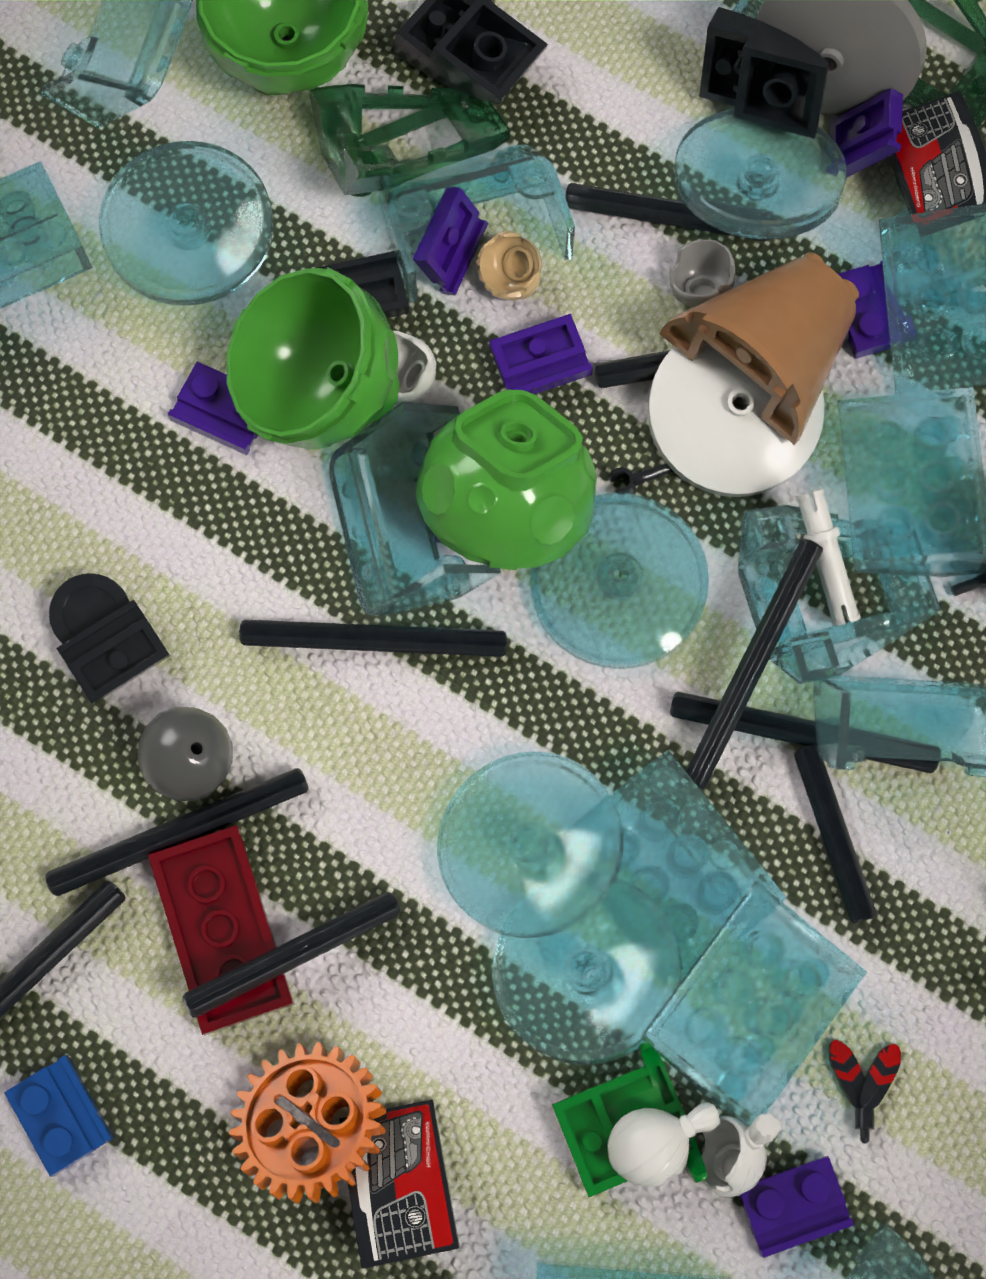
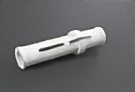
M824 488L811 490L815 505L814 510L807 492L799 494L795 498L798 501L807 534L803 536L804 539L812 540L823 547V552L816 565L831 615L832 626L846 624L841 609L842 605L844 606L847 620L850 623L859 620L861 616L857 610L836 538L840 536L838 526H833L824 495L825 490Z

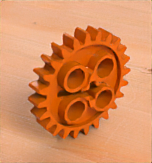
M316 1042L311 1055H309L307 1049L301 1043H298L295 1049V1057L292 1058L283 1049L278 1050L279 1064L273 1066L270 1062L263 1059L261 1064L265 1074L260 1078L249 1073L247 1078L254 1086L251 1092L238 1091L236 1094L245 1102L244 1108L231 1110L230 1113L237 1121L242 1123L240 1126L229 1130L231 1137L236 1141L242 1142L232 1152L240 1160L247 1159L240 1169L249 1177L256 1175L253 1183L261 1190L270 1186L269 1193L276 1199L280 1200L287 1191L288 1199L295 1204H299L305 1191L311 1201L319 1203L322 1188H325L335 1198L338 1196L337 1182L341 1179L352 1187L356 1185L351 1172L355 1167L367 1172L370 1170L369 1165L363 1159L365 1153L379 1154L380 1149L371 1141V1138L386 1132V1129L380 1123L374 1121L375 1118L386 1114V1109L381 1103L373 1102L382 1095V1091L376 1084H369L374 1076L366 1067L359 1069L361 1063L353 1054L344 1060L345 1053L338 1046H334L327 1056L326 1048L320 1042ZM308 1080H314L311 1092L304 1097H297L299 1087ZM284 1097L307 1117L315 1120L325 1131L340 1141L339 1146L336 1148L331 1147L306 1125L301 1124L288 1111L277 1105V1098ZM350 1107L347 1119L341 1124L332 1125V1118L335 1112L340 1108ZM283 1119V1126L280 1132L275 1136L267 1137V1129L270 1124L275 1120ZM319 1146V1154L316 1160L309 1165L303 1166L302 1157L304 1153L311 1147Z

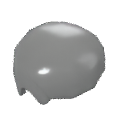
M698 239L678 249L675 265L670 269V286L672 287V293L678 301L693 308L733 289L735 283V260L727 246L716 240Z

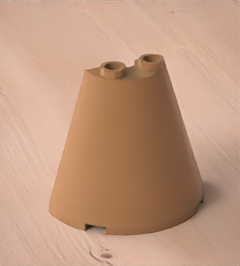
M809 252L801 258L789 261L676 315L664 325L659 334L691 361L704 350L706 343L715 348L772 395L760 418L795 445L803 434L855 318V301L859 298V292L851 281L842 279L832 268L824 263L819 255Z

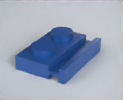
M67 1055L62 1056L55 1063L44 1067L4 1092L50 1177L56 1176L96 1151L97 1148L115 1139L73 1062Z

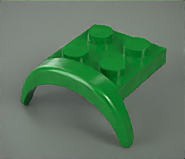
M647 1040L638 1046L644 1066L552 1104L588 1197L627 1182L626 1179L613 1169L608 1158V1141L611 1131L624 1115L642 1108L663 1110L677 1118L685 1114L662 1058L652 1040ZM693 1136L689 1138V1154L686 1168L693 1181L698 1183L707 1179V1170Z

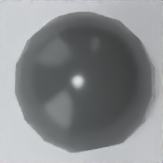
M174 707L159 713L146 725L138 743V765L144 780L157 793L175 801H196L211 795L224 782L233 762V744L226 727L214 715L195 707Z

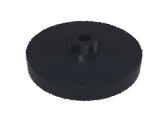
M94 573L77 575L65 581L54 593L49 606L50 625L57 639L63 644L130 601L122 587L106 576Z

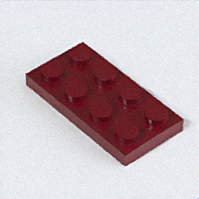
M237 825L148 855L189 991L277 947L245 844ZM285 973L197 1017L202 1035L206 1036L295 1005Z

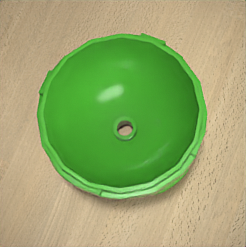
M196 0V19L202 35V42L210 56L227 75L239 79L252 86L256 91L266 95H287L305 90L311 91L320 85L330 82L346 67V63L361 43L368 17V0ZM285 37H293V38H292L291 40H289V41H283V40H281V39H283V38H285Z
M328 267L327 269L307 268L279 276L256 293L246 309L243 308L231 332L233 335L227 350V386L236 411L248 425L247 428L264 439L307 450L330 447L334 443L355 437L369 424L382 419L390 413L398 400L400 385L397 374V340L383 310L374 297L361 289L353 280Z
M505 390L462 412L453 421L447 423L431 440L417 478L415 505H419L424 522L439 541L466 559L489 565V568L508 570L536 568L564 557L588 533L593 520L597 476L591 456L586 447L582 445L583 437L575 425L537 395L524 390Z

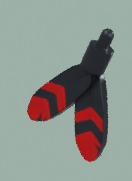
M833 1040L829 1044L828 1049L829 1062L850 1104L856 1108L855 1129L860 1130V1141L866 1144L870 1140V1130H874V1108L880 1104L898 1073L901 1064V1051L897 1044L887 1045L878 1052L864 1077L851 1049L842 1041Z

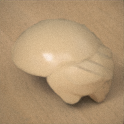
M503 231L494 235L481 247L477 255L476 265L479 267L477 271L480 274L479 279L485 283L487 291L491 292L494 297L511 301L524 300L534 293L540 282L543 263L540 251L531 241L523 238L519 233Z

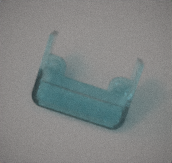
M102 0L89 36L79 44L73 42L68 46L61 60V65L65 67L62 76L44 85L40 94L97 128L150 102L164 82L193 0Z
M515 145L394 178L386 182L379 192L380 210L393 251L396 252L402 280L410 303L418 301L416 271L404 236L418 233L428 226L446 187H460L473 204L514 193H519L528 199L543 198L564 260L573 258L575 224L556 169L547 158L531 146Z
M401 402L339 447L330 459L329 477L359 603L363 611L370 616H388L455 600L501 574L500 569L489 568V565L466 564L458 555H444L440 557L434 533L424 522L419 505H415L417 478L429 448V443L434 438L433 433L460 415L458 406Z
M844 675L814 676L813 701L818 755L827 762L828 767L853 770L856 769V762L866 761V757L949 761L964 766V773L967 775L986 777L985 684Z

